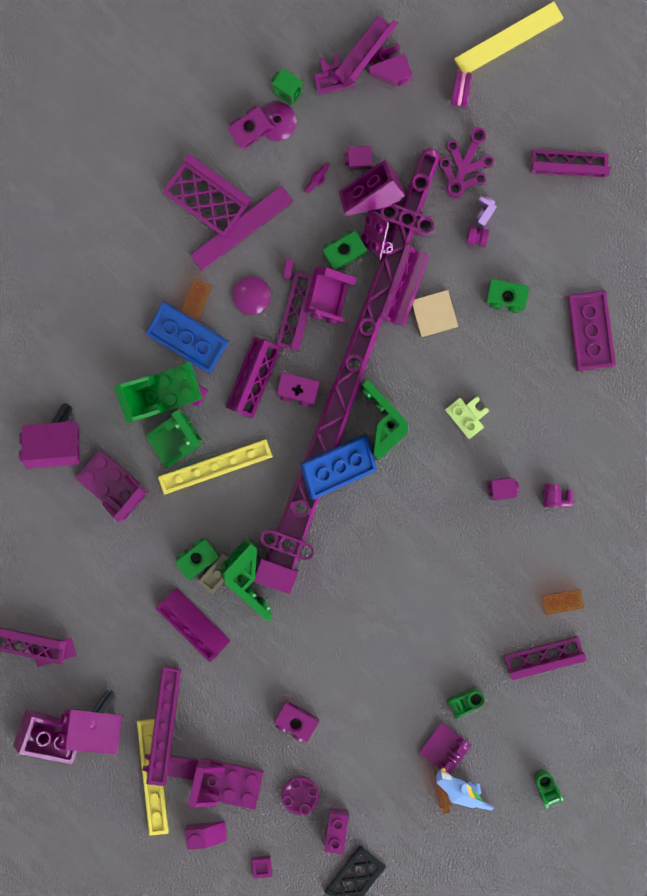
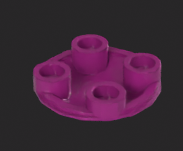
M246 277L236 284L233 291V300L241 312L258 314L268 307L271 300V291L262 279Z
M302 776L294 777L287 781L281 795L282 804L288 811L297 815H308L315 809L320 797L315 782Z

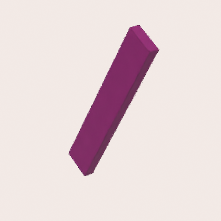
M283 186L279 187L241 216L225 238L219 234L191 254V257L200 269L204 271L292 204V198Z
M161 667L146 784L166 786L181 669Z

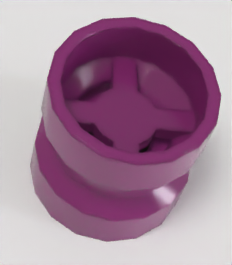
M470 225L466 244L473 245L475 243L479 247L485 248L489 229H477L476 226Z

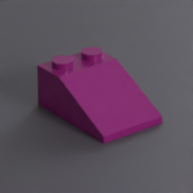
M383 160L340 190L339 196L344 213L348 216L389 207L400 201L405 196L398 174L386 160Z
M25 710L13 744L19 754L73 764L77 751L59 749L58 736L62 731L61 719L44 713Z

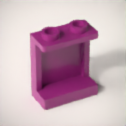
M315 267L304 312L310 313L311 318L322 320V318H325L326 322L330 324L345 323V318L340 317L347 287L348 285H355L357 278L327 267Z

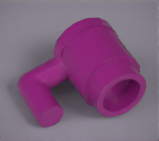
M545 484L543 507L573 506L574 490H566V500H562L560 484Z

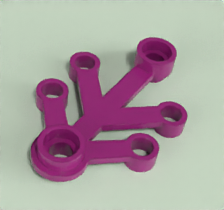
M477 127L471 132L470 139L472 142L464 160H462L457 141L451 140L447 144V150L452 154L459 171L456 179L450 168V159L443 158L440 160L439 167L444 170L448 180L446 193L450 198H460L464 194L465 189L475 185H483L486 181V176L483 173H478L475 178L463 181L466 174L481 168H490L494 163V159L487 155L482 160L470 164L478 145L486 139V131L481 127ZM475 134H480V135H481V139H480V140L475 139L474 135H475ZM455 144L456 149H450L449 145ZM490 159L491 164L486 165L484 160ZM447 161L449 166L443 167L442 162ZM477 177H483V182H478ZM453 186L458 187V192H453L451 188Z

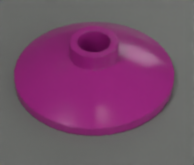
M275 102L263 109L275 127L265 137L273 141H282L293 134L297 120L291 107L284 103ZM279 117L281 118V121L279 123H275L274 118Z

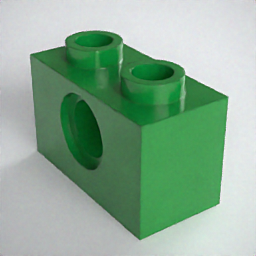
M284 68L280 72L277 71L271 80L273 82V94L290 106L294 105L303 92V81Z
M356 230L352 233L347 231L340 236L341 239L337 242L332 240L324 245L325 249L322 250V253L332 270L337 271L367 253V249ZM342 245L349 248V252L345 255L340 254L338 248Z
M491 279L488 285L485 304H489V308L500 310L501 307L508 308L509 312L519 313L526 307L529 286ZM503 292L510 293V302H506L503 300Z
M207 538L205 540L198 539L192 544L194 547L189 552L184 550L176 556L179 560L175 564L189 581L221 556ZM199 553L202 556L201 562L195 563L192 560V554Z

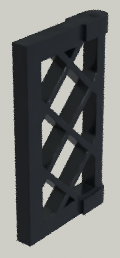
M359 846L324 892L329 896L351 894L364 896L386 868V865ZM360 854L365 857L366 862L354 864ZM374 864L378 868L372 875H369L368 865ZM366 865L367 875L356 877L355 867ZM353 867L354 877L342 879L348 869ZM368 879L364 886L357 890L356 880ZM355 881L356 890L344 892L343 882ZM341 882L342 892L336 893L333 889Z

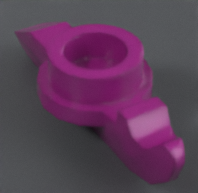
M400 45L380 48L368 63L390 59L391 54L400 49Z
M329 162L323 164L318 171L312 174L311 181L304 190L305 193L312 191L316 185L324 183V173L328 171Z

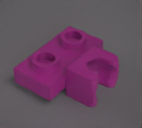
M334 54V63L331 65L326 63L325 58L321 57L319 59L322 73L314 75L318 96L356 86L354 81L350 86L346 87L333 76L334 72L341 65L338 54Z

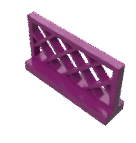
M190 154L186 156L184 163L162 192L224 238L246 208L252 203L251 198ZM187 168L192 172L193 179L182 181L181 174ZM196 182H207L209 191L198 192ZM194 183L195 193L184 194L183 184ZM181 185L182 195L173 196L169 191L172 186ZM212 193H222L224 202L213 204ZM210 194L211 204L200 206L198 195ZM196 196L197 206L188 207L185 198ZM235 203L241 207L237 214L229 215L228 204ZM225 205L226 215L215 217L214 207ZM212 207L213 217L203 218L201 209ZM227 218L228 226L223 232L217 228L216 220Z

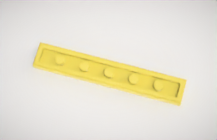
M552 2L454 58V61L462 72H472L562 21L563 16L555 2Z
M267 439L164 474L159 476L158 479L165 495L272 458L273 456Z
M155 718L137 721L142 768L143 765L149 764V760L145 759V754H150ZM142 770L149 836L168 834L169 827L164 786L146 784L147 772Z

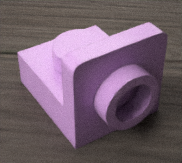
M481 196L477 203L486 208V210L481 209L476 217L479 220L476 225L484 228L497 206L494 205L495 202L489 197L483 198Z

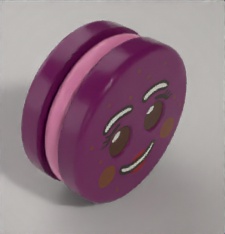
M456 71L451 100L452 107L457 105L458 107L467 108L472 72Z

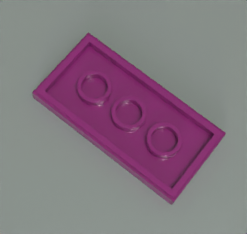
M606 290L568 295L567 300L577 371L615 367Z

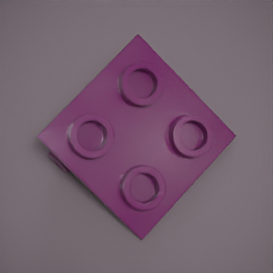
M375 210L368 211L365 217V227L361 235V241L366 248L381 259L382 253H391L393 251L392 243L387 242L386 239L389 222Z
M441 722L419 754L437 766L439 770L445 768L446 772L451 775L472 744Z

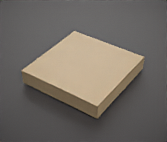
M448 290L414 299L412 307L421 338L458 327Z

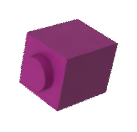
M371 146L348 147V153H344L345 165H349V170L372 169Z

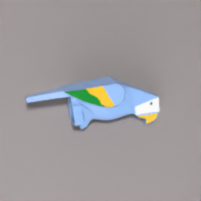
M445 768L437 772L436 783L448 793V798L452 803L470 808L477 807L491 811L494 809V806L483 802L480 798V784L466 783L461 779L454 778L446 772Z

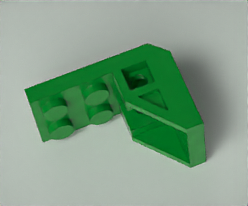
M190 362L156 375L146 376L114 386L126 424L149 419L203 399Z
M367 380L361 386L363 388L361 392L368 400L372 398L376 402L374 406L382 414L384 412L387 414L376 424L373 455L377 460H380L408 434V422L374 385ZM389 421L393 425V428H388L387 423Z
M181 410L172 413V418L146 435L165 468H168L205 444L185 412Z
M246 537L221 564V576L224 583L268 622L273 617L270 611L272 608L262 596L258 598L255 590L249 586L255 580L257 548L253 541Z

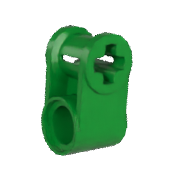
M471 688L448 698L446 702L450 704L454 712L453 717L457 719L482 707L485 698L480 689ZM473 694L481 696L478 702L470 700Z
M545 769L536 771L534 781L546 809H549V806L557 802H564L551 774ZM548 777L546 783H540L541 778Z

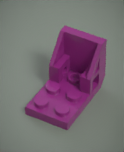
M101 449L75 478L103 502L102 505L119 523L125 521L149 493V490Z
M200 758L196 767L188 806H216L217 802L255 810L264 771L209 758Z

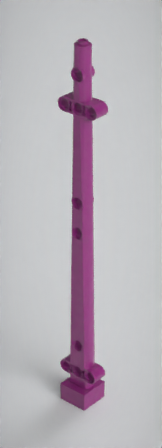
M427 148V150H422L402 205L392 204L389 207L381 208L380 215L389 222V225L393 226L387 241L392 243L393 251L382 254L304 461L339 446L383 318L380 316L405 246L410 244L413 233L426 237L434 229L432 218L420 213L440 159V155H438V151L435 149ZM422 180L425 183V187L418 188L415 182ZM391 209L394 212V216L386 217L384 211ZM402 217H411L412 223H403ZM423 222L428 223L430 229L423 231L420 228V224ZM369 323L372 325L373 330L366 333L362 330V325ZM351 359L359 361L360 365L357 369L350 368L349 361ZM301 468L277 531L267 529L261 534L262 544L270 549L267 557H262L254 582L287 594L291 593L298 574V570L295 569L298 559L310 560L314 555V547L306 542L305 539L320 497L314 500L309 499ZM298 503H304L307 508L306 512L303 514L297 513L295 506ZM266 533L274 534L275 541L273 543H267L264 540ZM286 539L293 542V547L290 550H285L282 547V542ZM303 546L310 547L311 554L309 556L301 555L300 549Z

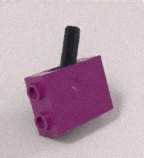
M62 404L51 423L22 426V433H19V441L22 444V450L19 451V460L23 462L26 469L80 464V428L76 421L65 422L73 409L70 405Z
M110 689L106 690L91 712L64 710L60 720L62 731L58 736L59 749L117 755L122 715L104 714L115 699V692Z

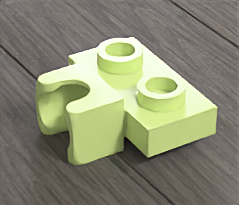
M476 396L467 405L460 397L445 409L468 439L484 428L479 419L489 412L487 407L482 410L476 409L475 405L480 400L479 396Z

